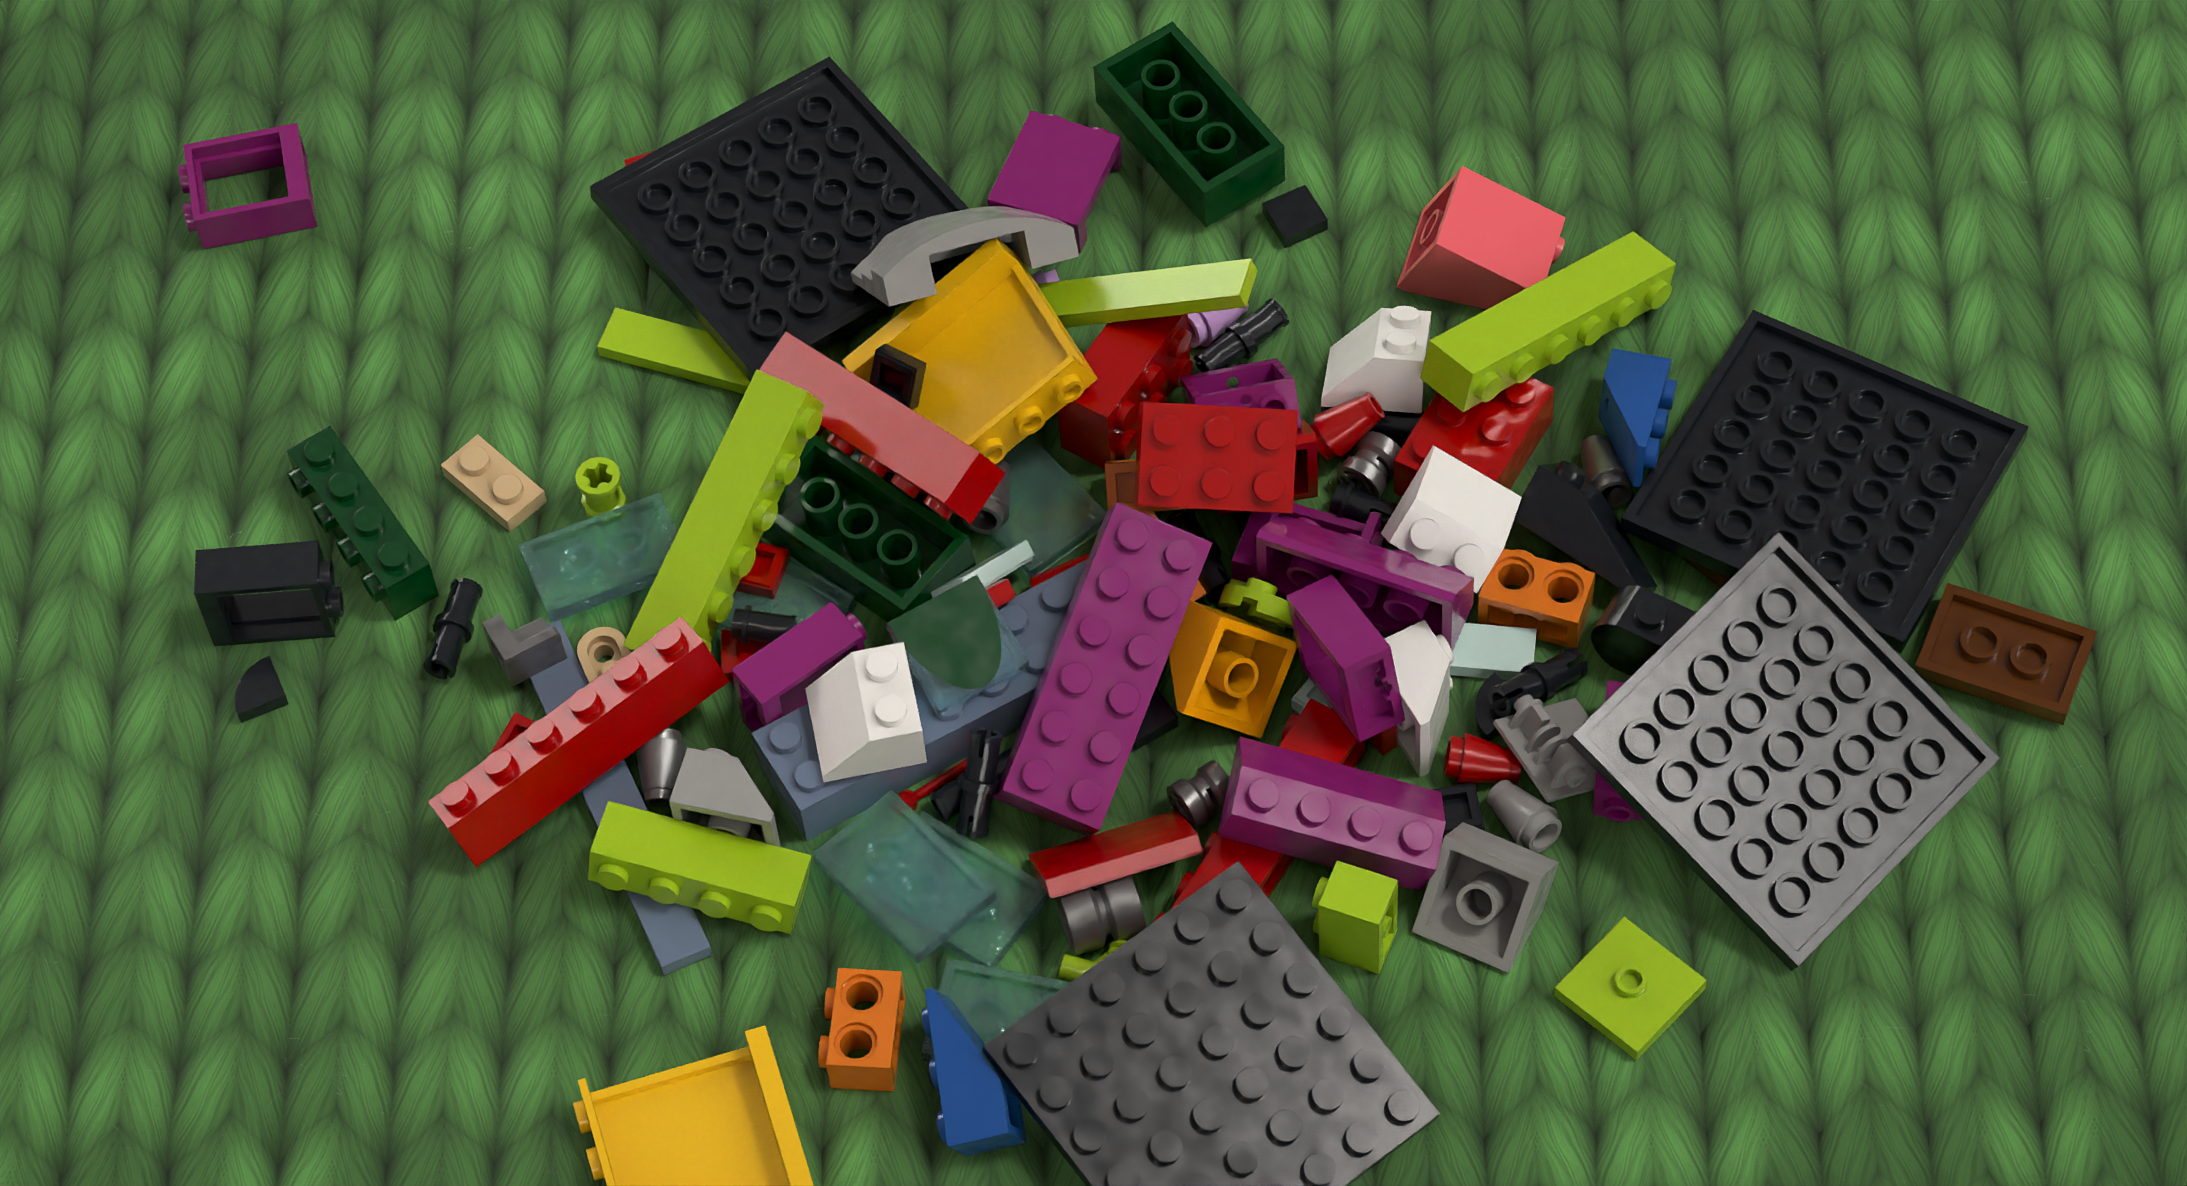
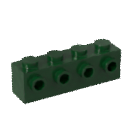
M331 426L287 449L293 468L287 472L291 485L301 499L307 496L314 506L311 507V510L323 531L328 533L332 530L338 539L336 545L340 554L350 568L355 565L363 574L360 577L361 581L375 603L381 600L393 618L398 620L439 596L429 562Z

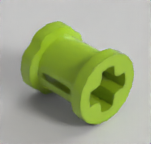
M605 457L590 458L583 462L576 471L575 479L577 487L582 493L581 503L586 511V515L594 521L606 522L620 516L625 510L627 501L620 486L621 475L619 467L614 461Z

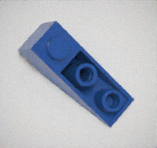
M1612 348L1603 377L1598 417L1632 485L1641 488L1646 468H1656L1661 439H1664L1669 410H1672L1678 381L1669 379L1671 359Z
M933 988L925 989L927 1007L922 1009V1023L928 1038L932 1039L935 1059L930 1060L929 1072L933 1086L940 1093L942 1111L937 1113V1127L942 1141L947 1144V1147L965 1156L1026 1143L1021 1101L983 1054L984 1042L951 998Z

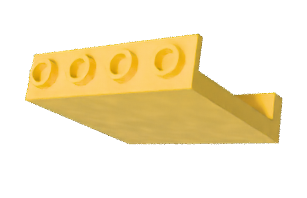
M993 238L989 239L935 284L937 294L916 299L844 358L842 362L847 370L868 383L870 381L875 350L885 343L927 363L919 404L913 411L976 449L994 464H997L1005 457L1008 451L1028 435L1041 429L1050 417L1068 403L1078 399L1084 390L1098 378L1020 257L1001 240Z
M766 1026L745 1031L747 1047L591 1093L586 1078L578 1080L583 1100L573 1102L581 1134L592 1131L596 1147L586 1149L594 1181L605 1178L607 1186H814Z

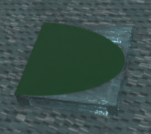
M978 575L888 622L886 626L894 643L904 642L908 665L938 715L1027 668L1030 663Z

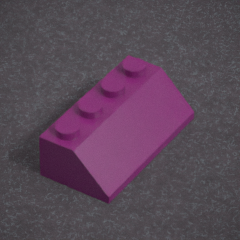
M1279 514L1261 527L1256 536L1258 579L1277 587L1276 596L1287 599V595L1333 574L1377 630L1393 635L1425 620L1434 635H1443L1453 651L1473 606L1474 578L1466 576L1461 570L1448 565L1439 567L1418 560L1414 555L1404 550L1394 549L1391 551L1370 544L1366 539L1356 534H1340L1322 528L1315 521L1304 517L1295 519Z
M1239 737L1217 836L1333 868L1338 860L1398 880V886L1421 891L1437 870L1446 820L1442 794L1439 791Z

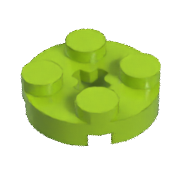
M1249 577L1247 583L1231 579L1230 583L1224 586L1217 605L1219 608L1228 607L1226 613L1262 624L1277 632L1278 630L1284 631L1285 628L1293 629L1288 602L1275 596L1278 588L1274 585ZM1293 632L1291 639L1296 640L1295 634Z

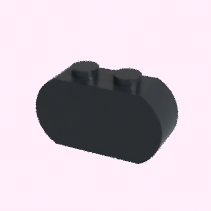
M1624 586L1616 592L1591 633V641L1597 653L1607 664L1616 670L1632 676L1696 612L1641 586Z

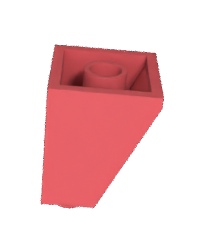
M1462 166L1422 209L1396 287L1410 293L1489 309L1549 277L1547 275L1550 266L1557 261L1565 244V239L1560 237L1566 217Z

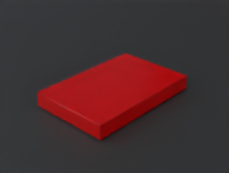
M1173 810L1028 854L1033 874L1049 897L1056 898L1198 855L1202 851L1198 833L1178 810Z

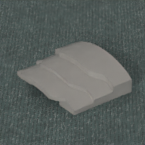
M987 206L930 216L892 231L880 241L871 254L858 264L851 272L855 284L890 307L937 294L930 263L976 251L989 239L998 238L1031 269L1079 257L1074 228L1058 219L1030 211L1003 206Z

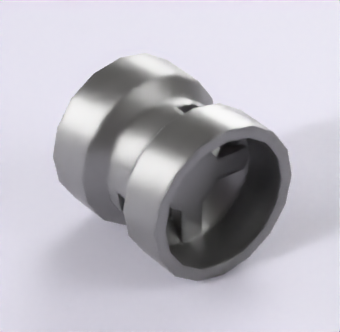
M1368 432L1356 445V455L1348 457L1337 470L1339 482L1347 486L1351 482L1356 483L1357 490L1380 498L1387 488L1386 480L1388 477H1394V459L1401 448L1392 439L1381 433Z
M1211 760L1197 769L1196 776L1189 780L1181 778L1167 787V795L1173 809L1178 810L1196 831L1209 822L1210 815L1217 811H1223L1229 776L1216 761Z

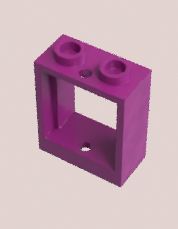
M297 123L183 145L186 164L178 166V174L183 193H190L191 202L183 204L184 216L188 231L198 232L203 249L318 227L306 150ZM284 165L289 197L210 212L206 180Z
M1277 358L1180 377L1184 404L1298 410L1297 429L1302 428L1294 378ZM1230 377L1238 379V384L1234 388L1227 386V380Z
M1333 574L1287 595L1286 598L1302 669L1359 743L1405 721L1391 647Z
M830 602L732 668L731 671L741 718L747 728L754 732L808 704L805 688L851 652L865 649L864 641L867 639V634L859 620L851 613L845 616L833 602Z

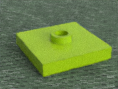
M1623 917L1555 987L1554 996L1631 1057L1638 1060L1706 989L1707 980L1630 920Z

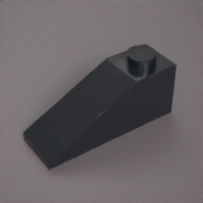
M1563 460L1560 463L1539 465L1522 495L1514 520L1615 586L1621 588L1628 585H1636L1654 592L1657 584L1627 534L1620 530V523L1601 491L1586 481L1588 474L1578 466Z

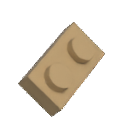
M478 434L441 464L443 475L509 532L513 531L547 502L542 488Z

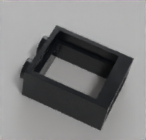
M318 541L196 550L194 595L214 646L335 637L336 617H343L344 615L343 592L340 586L335 587L332 560H324Z

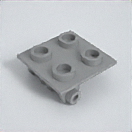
M1530 694L1524 695L1514 703L1515 715L1494 720V726L1547 803L1594 790L1597 771L1566 741L1589 718L1576 698L1544 706L1540 699H1533Z

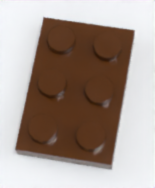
M1947 583L1916 661L1914 671L1924 680L2064 725L2094 645L2097 631Z

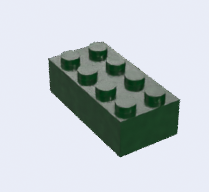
M1173 21L1093 67L1097 104L1205 227L1285 181L1284 145Z
M816 434L811 439H808L799 457L800 468L795 479L785 486L777 503L778 513L773 525L762 534V537L773 545L789 549V554L792 558L887 622L933 598L931 595L933 590L976 565L969 536Z

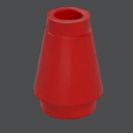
M1367 392L1361 397L1359 396L1314 416L1315 422L1309 426L1315 432L1317 450L1322 456L1330 460L1336 455L1343 457L1378 421L1385 417V414L1376 398Z
M1464 732L1462 737L1453 735L1449 737L1444 758L1443 776L1455 778L1456 784L1473 782L1498 783L1502 780L1518 783L1522 765L1511 749Z

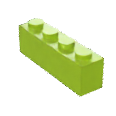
M608 801L590 849L588 880L598 882L610 890L619 891L624 889L649 896L654 901L662 904L676 903L701 910L710 917H727L750 923L762 931H779L791 935L808 884L812 855Z

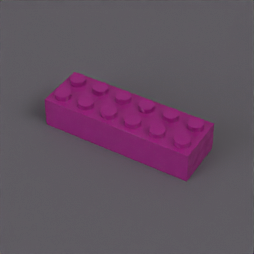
M1118 502L1106 512L1001 775L999 788L993 798L1086 837L1100 831L1212 542Z

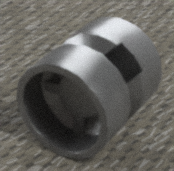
M1131 875L1096 885L1094 889L1089 887L1056 897L1062 925L1075 956L1103 948L1106 936L1111 935L1116 940L1126 941L1146 928L1141 902Z

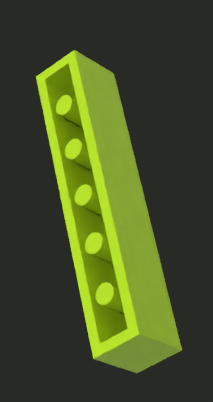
M1633 231L1429 340L1420 379L1462 412L1481 402H1488L1499 392L1517 382H1525L1532 374L1546 366L1558 364L1568 354L1585 345L1590 346L1594 344L1601 336L1617 327L1627 326L1637 316L1650 309L1661 307L1668 300L1672 292L1670 284L1676 263Z
M756 369L623 644L624 647L635 651L654 637L658 631L682 617L704 641L711 652V640L718 625L727 619L734 603L733 594L741 578L746 576L754 565L756 558L755 549L763 532L768 530L776 519L778 513L777 503L785 486L795 479L799 471V457L808 439L814 437L820 428L822 410L825 404L811 393Z

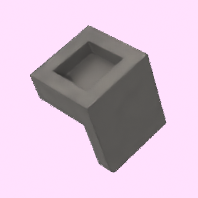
M501 614L482 623L490 650L512 686L567 659L560 633L555 626L549 627L544 618H538L513 632L510 631Z

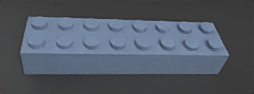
M1087 560L1015 596L1013 600L994 609L1001 637V661L995 677L987 685L976 689H964L953 686L925 669L909 652L906 653L923 732L926 763L823 782L808 704L752 732L757 763L805 840L808 841L966 758L970 742V729L977 727L988 728L986 737H991V731L994 729L1001 732L1003 738L1020 730Z

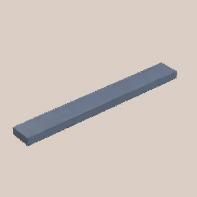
M560 620L548 625L549 627L555 626L560 633L567 659L529 678L545 715L569 699L576 691L589 684ZM624 759L580 791L597 830L608 801L648 811ZM625 890L663 975L712 956L710 944L693 908L676 903L662 904L654 901L649 896Z

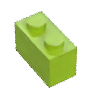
M1337 860L1330 878H1320L1312 901V907L1318 909L1313 924V932L1319 934V955L1380 974L1397 932L1398 880Z

